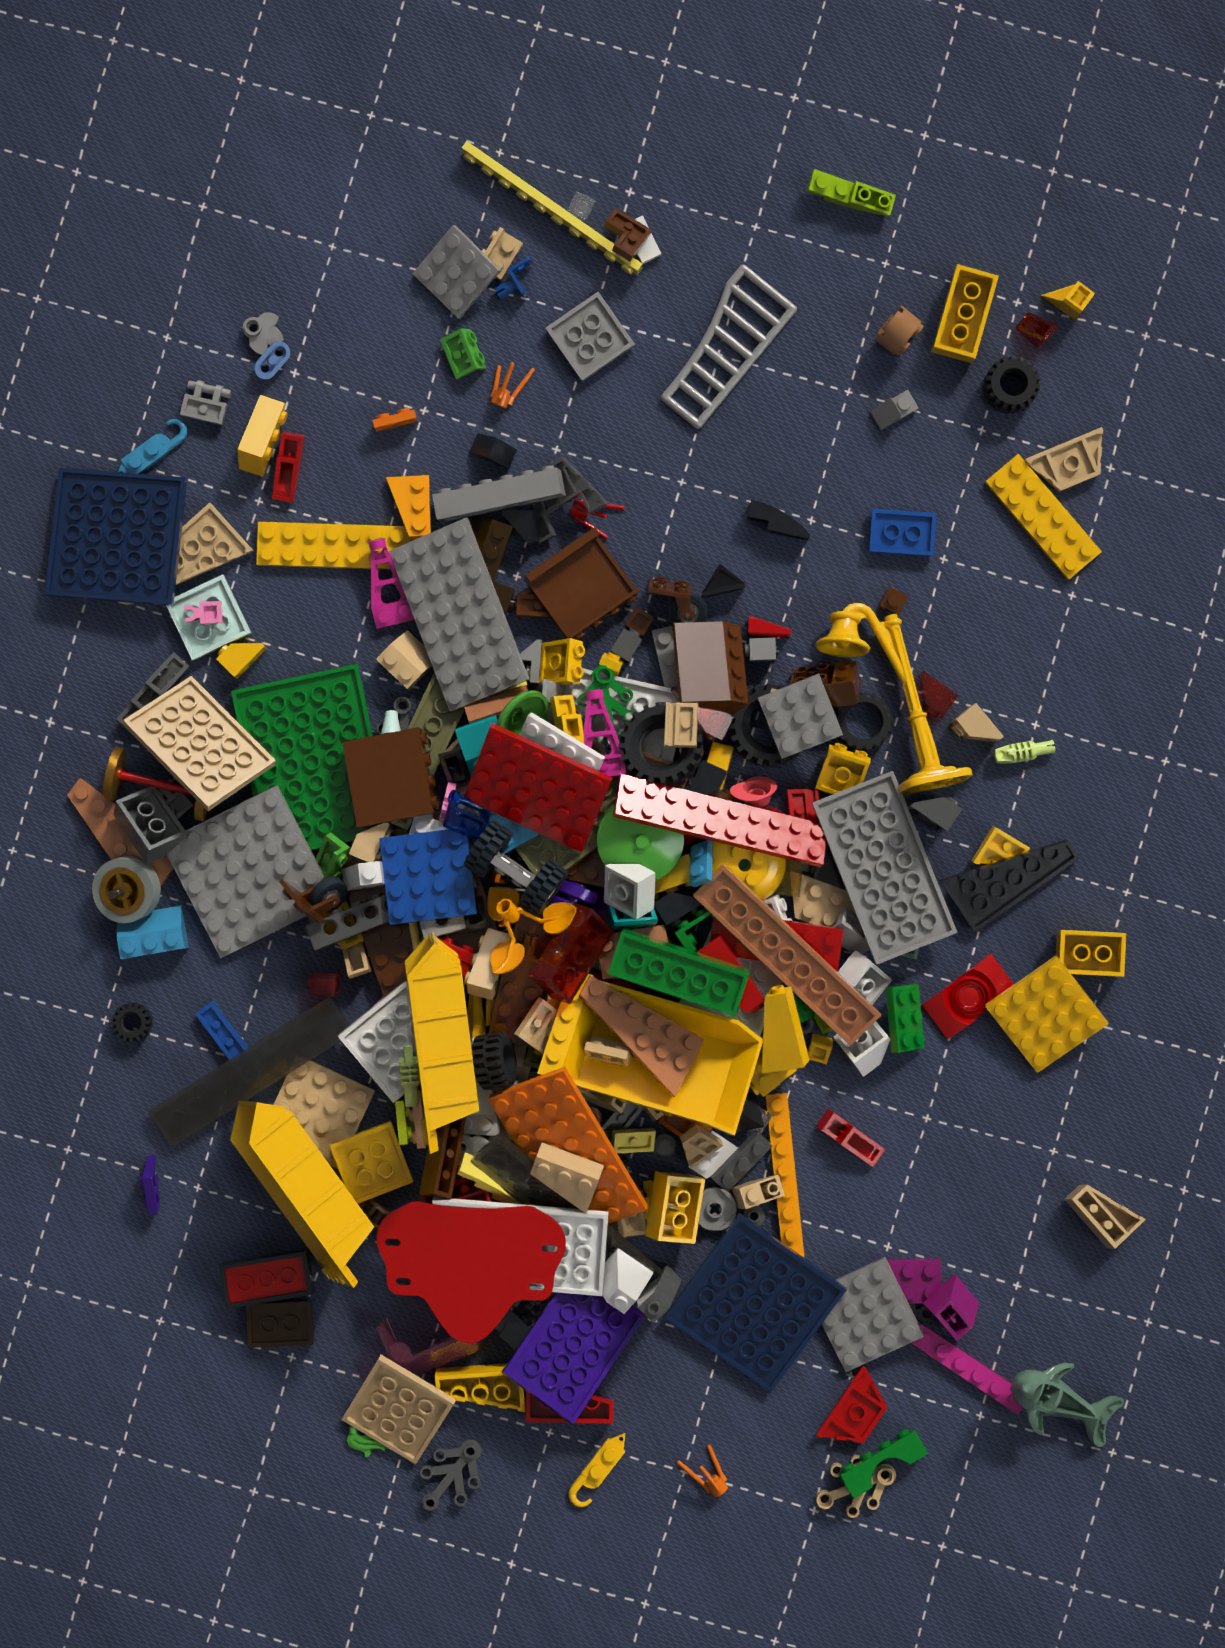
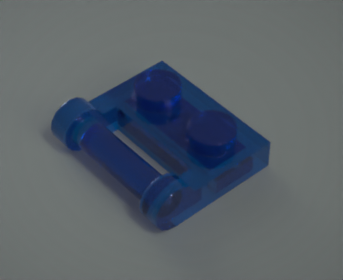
M452 790L448 796L449 803L443 827L478 840L488 825L491 811L474 804L469 798L460 795V792ZM458 804L478 811L480 816L458 808Z

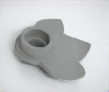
M266 312L258 318L250 317L243 323V332L249 338L250 347L260 355L267 350L268 345L277 341H284L281 331L275 327L279 316ZM252 325L258 327L255 332L250 331Z

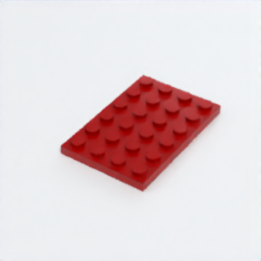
M492 723L463 799L582 853L613 777Z

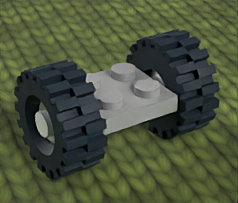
M494 820L481 833L479 839L476 840L466 856L463 866L481 878L485 877L492 868L503 876L507 874L512 877V882L520 888H527L519 901V905L538 917L550 904L556 893H558L569 872L551 859L542 866L536 876L503 854L512 839L513 833Z

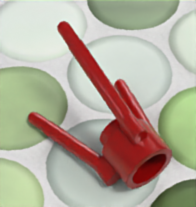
M575 499L570 510V515L575 516L574 521L583 524L590 530L595 526L583 518L587 519L589 514L607 518L606 514L598 511L589 513L583 499ZM607 504L606 506L602 507L618 510L625 509L624 506L615 504ZM596 528L600 533L599 536L603 537L604 539H608V536L606 534H604L602 531Z

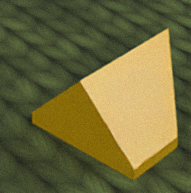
M1077 281L1074 285L1041 296L1073 320H1076L1095 293Z

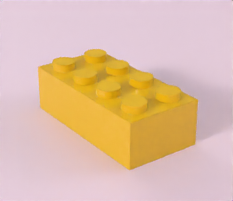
M957 264L952 275L933 342L932 353L971 364L974 362L998 281V275Z

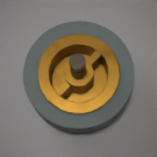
M123 856L106 862L95 874L92 884L93 899L97 908L108 919L118 923H131L149 915L157 906L161 893L160 881L155 870L149 863L146 864L143 859L134 856Z

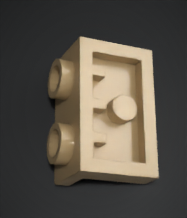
M500 227L497 232L494 231L488 241L490 245L487 250L483 249L482 252L501 269L495 278L502 281L521 250L523 243L505 233L504 229Z
M596 1036L592 1037L591 1042L586 1041L584 1048L588 1058L627 1067L630 1066L633 1056L622 1042Z

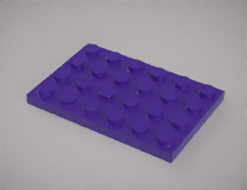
M555 1292L501 1373L567 1422L574 1424L645 1314L633 1305L623 1314L608 1304L603 1295L593 1296Z

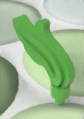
M349 1426L347 1442L350 1447L364 1452L365 1457L370 1456L371 1449L385 1450L386 1446L366 1434L360 1435L358 1429Z

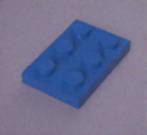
M872 508L869 552L933 557L937 513Z

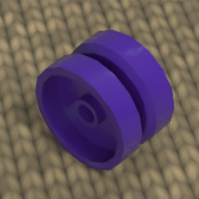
M565 880L558 891L563 894L562 898L555 895L549 905L558 902L570 903L577 908L574 917L588 923L592 912L590 909L580 905L582 902L595 905L599 894L587 890L588 887Z

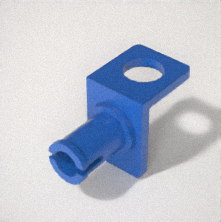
M530 257L510 267L508 271L511 279L495 287V291L498 292L497 295L501 300L516 290L520 291L524 297L528 296L516 273L534 263Z

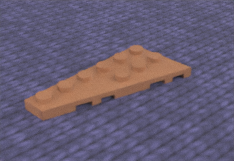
M80 778L67 796L111 860L123 856H134L143 859L115 818V803L104 799L101 792ZM167 855L149 863L157 873L160 887L174 870Z
M590 975L579 997L596 1015H599L607 1024V1027L621 1039V1042L668 1090V1093L673 1098L676 1097L704 1039Z

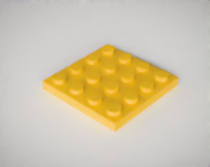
M1057 955L985 1004L987 1010L1037 1073L1108 1025L1106 1018Z

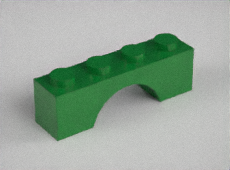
M905 1428L896 1434L897 1438L892 1441L887 1439L877 1445L879 1449L872 1453L869 1450L859 1456V1461L854 1464L849 1462L840 1468L842 1471L837 1474L850 1497L854 1499L873 1488L872 1474L875 1467L881 1461L887 1458H899L910 1465L928 1454L915 1430Z

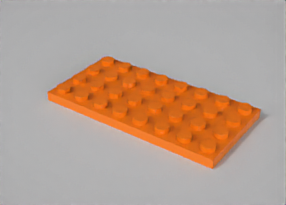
M566 1067L489 1095L488 1101L531 1170L543 1142L604 1165L588 1210L608 1211V1224L647 1210L648 1205ZM537 1179L553 1207L579 1209Z

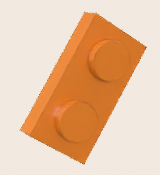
M404 408L398 410V414L390 416L389 413L376 416L377 419L372 420L374 429L378 432L418 422L415 410Z

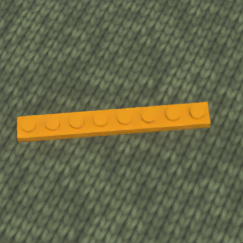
M787 1092L767 1094L765 1099L770 1143L772 1144L773 1174L779 1175L785 1196L776 1198L780 1240L804 1257Z

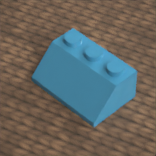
M182 905L153 910L146 917L131 923L117 922V942L120 959L189 948Z

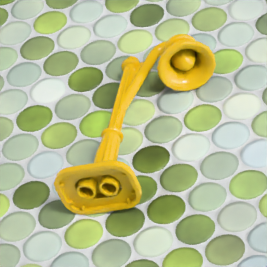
M862 603L849 604L843 611L831 613L829 616V620L832 622L831 630L826 637L816 642L815 647L818 651L837 657H859L869 653L870 646L860 639L857 625L860 624L862 618L868 620L903 685L910 713L907 720L910 721L920 771L911 775L908 780L898 786L899 793L908 795L961 783L972 777L973 773L969 767L956 768L954 766L944 767L940 765L936 746L926 719L927 713L922 711L901 633L900 625L902 620L898 618L897 614L884 617L885 622H879L872 609Z

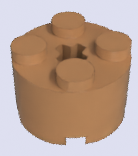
M902 305L896 309L897 313L895 315H891L878 331V335L874 337V340L893 355L903 353L910 345L908 340L917 336L924 327L920 324L921 320Z

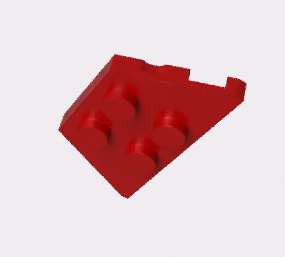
M864 1365L860 1367L816 1432V1436L864 1443L888 1407Z

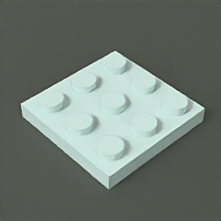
M223 574L174 597V606H167L193 661L251 634L248 624ZM222 601L223 623L200 624V619L190 623L185 622V618L193 616V611L184 610V605L199 608V602Z

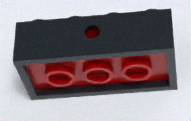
M308 1248L226 1261L219 1265L226 1309L307 1296L315 1292Z

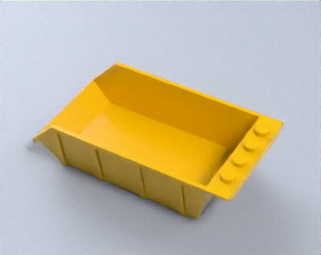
M430 931L405 960L425 1117V1119H421L424 1146L429 1145V1151L432 1154L439 1150L436 1129L478 1112L479 1105L460 959L458 958V953L438 939L434 932Z
M570 972L537 1074L543 1075L566 1067L577 1087L581 1088L584 1092L589 1093L592 1091L619 1099L625 1104H628V1102L663 1112L669 1117L671 1115L701 1123L707 1128L711 1126L730 1135H735L763 1039L739 1020L602 981L704 1039L676 1097L673 1098L668 1093V1090L654 1078L655 1076L634 1055L629 1067L587 1057L584 1051L586 1041L591 1042L593 1036L621 1042V1039L579 997L588 977L579 974L580 978L578 979L575 973Z
M239 1101L230 1141L321 1265V1271L326 1278L354 1288L358 1281L346 1263L374 1226L290 1110H286L283 1106Z

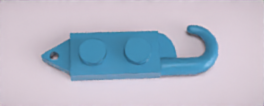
M178 419L167 421V425H178L180 433L171 440L163 434L152 436L121 459L122 463L118 472L141 474L185 440L187 436L185 423Z

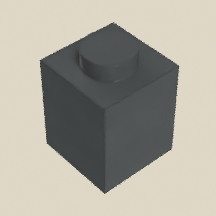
M631 628L629 630L623 629L610 652L617 654L621 657L620 659L629 664L642 643V639L639 638L641 634Z

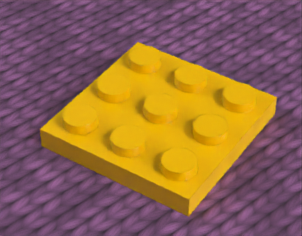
M391 1121L329 1144L344 1185L357 1204L413 1182Z

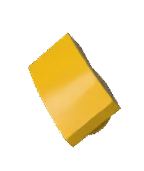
M713 741L707 762L728 771L734 746ZM724 779V781H723V783H722V785H721L720 790H723V788H724L725 779Z

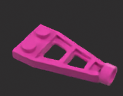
M385 538L368 541L371 550V609L376 629L415 620L393 564L394 561L386 547ZM383 548L381 552L375 551L376 549ZM381 563H388L393 574L392 578L380 580L378 578L377 566ZM386 584H394L400 592V600L383 603L381 600V588Z
M603 690L585 692L587 706L583 731L584 744L592 749V742L596 737H606L612 750L610 754L603 755L605 759L599 772L610 777L620 776L621 774L627 775L625 762L621 758L624 752L623 749H619L620 741L604 703ZM599 700V702L596 704L592 703L591 701ZM594 715H602L604 717L605 731H592L591 719Z

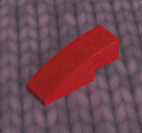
M283 432L281 434L272 499L294 502L305 435Z
M829 1108L816 1125L820 1130L872 1167L885 1151L883 1147Z

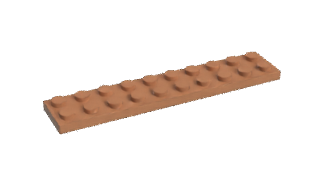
M724 863L712 874V882L702 885L693 894L713 916L788 987L791 986L792 991L850 1046L881 1017V1013Z

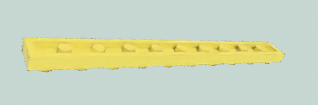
M465 142L462 146V152L464 154L463 157L469 163L480 165L482 167L481 170L490 177L492 175L499 179L498 182L505 188H513L517 191L516 195L522 200L527 201L528 199L533 202V206L539 212H547L552 216L551 219L560 226L562 224L569 228L568 231L577 238L583 237L587 240L586 244L592 249H600L609 261H617L622 265L621 268L630 275L634 273L638 276L642 270L641 262L635 258L630 262L613 252L614 244L471 143Z

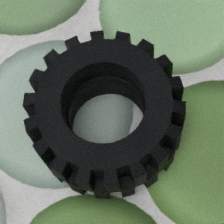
M1010 356V358L1003 357L1000 361L994 363L985 376V383L983 385V390H985L984 396L990 400L988 402L990 406H996L995 410L997 411L1001 409L1004 410L1003 413L1008 414L1012 412L1014 414L1020 410H1025L1038 395L1041 384H1039L1040 375L1037 376L1036 374L1037 368L1031 367L1032 362H1025V358L1021 356L1019 359L1016 356ZM1013 374L1019 377L1023 383V392L1017 396L1006 394L1000 386V379L1003 375Z
M504 1032L476 1036L472 1043V1057L475 1078L479 1086L483 1090L513 1086L517 1075V1059L514 1046L508 1035Z

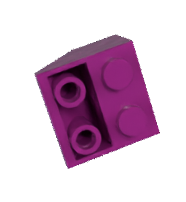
M956 1274L950 1277L923 1302L926 1308L956 1341L960 1340L974 1326L979 1302Z

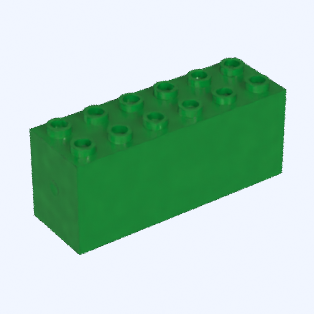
M624 928L621 932L608 974L736 1016L750 969Z

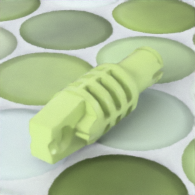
M1050 740L1039 743L1027 741L997 748L994 750L996 763H1016L1034 760L1039 755L1054 754L1055 746H1052L1054 741Z
M404 1045V1057H399L400 1084L404 1087L405 1106H418L417 1086L420 1084L418 1056H413L412 1045Z

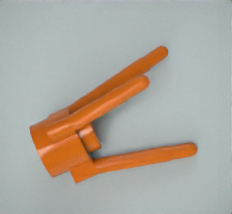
M510 363L502 387L499 388L501 366L498 365L490 402L505 409L508 404L512 406L514 399L534 373V368H531L510 396V391L506 387L512 374L514 363Z
M707 1445L719 1476L717 1474L711 1476L703 1466H700L699 1469L707 1478L705 1483L680 1460L677 1461V1464L696 1480L707 1493L711 1492L716 1498L728 1489L725 1483L727 1478L721 1470L711 1445Z

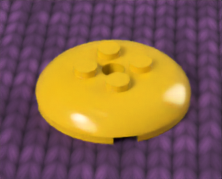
M710 841L713 847L712 874L724 863L762 901L776 891L784 876L786 859ZM742 859H747L749 866L740 870L738 867L739 862Z

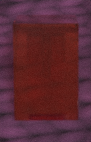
M1028 312L1015 329L1038 349H1041L1057 330L1058 325Z

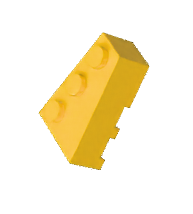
M260 395L237 449L239 469L262 477L264 476L274 444L278 441L281 424L284 425L288 413L285 412V403Z

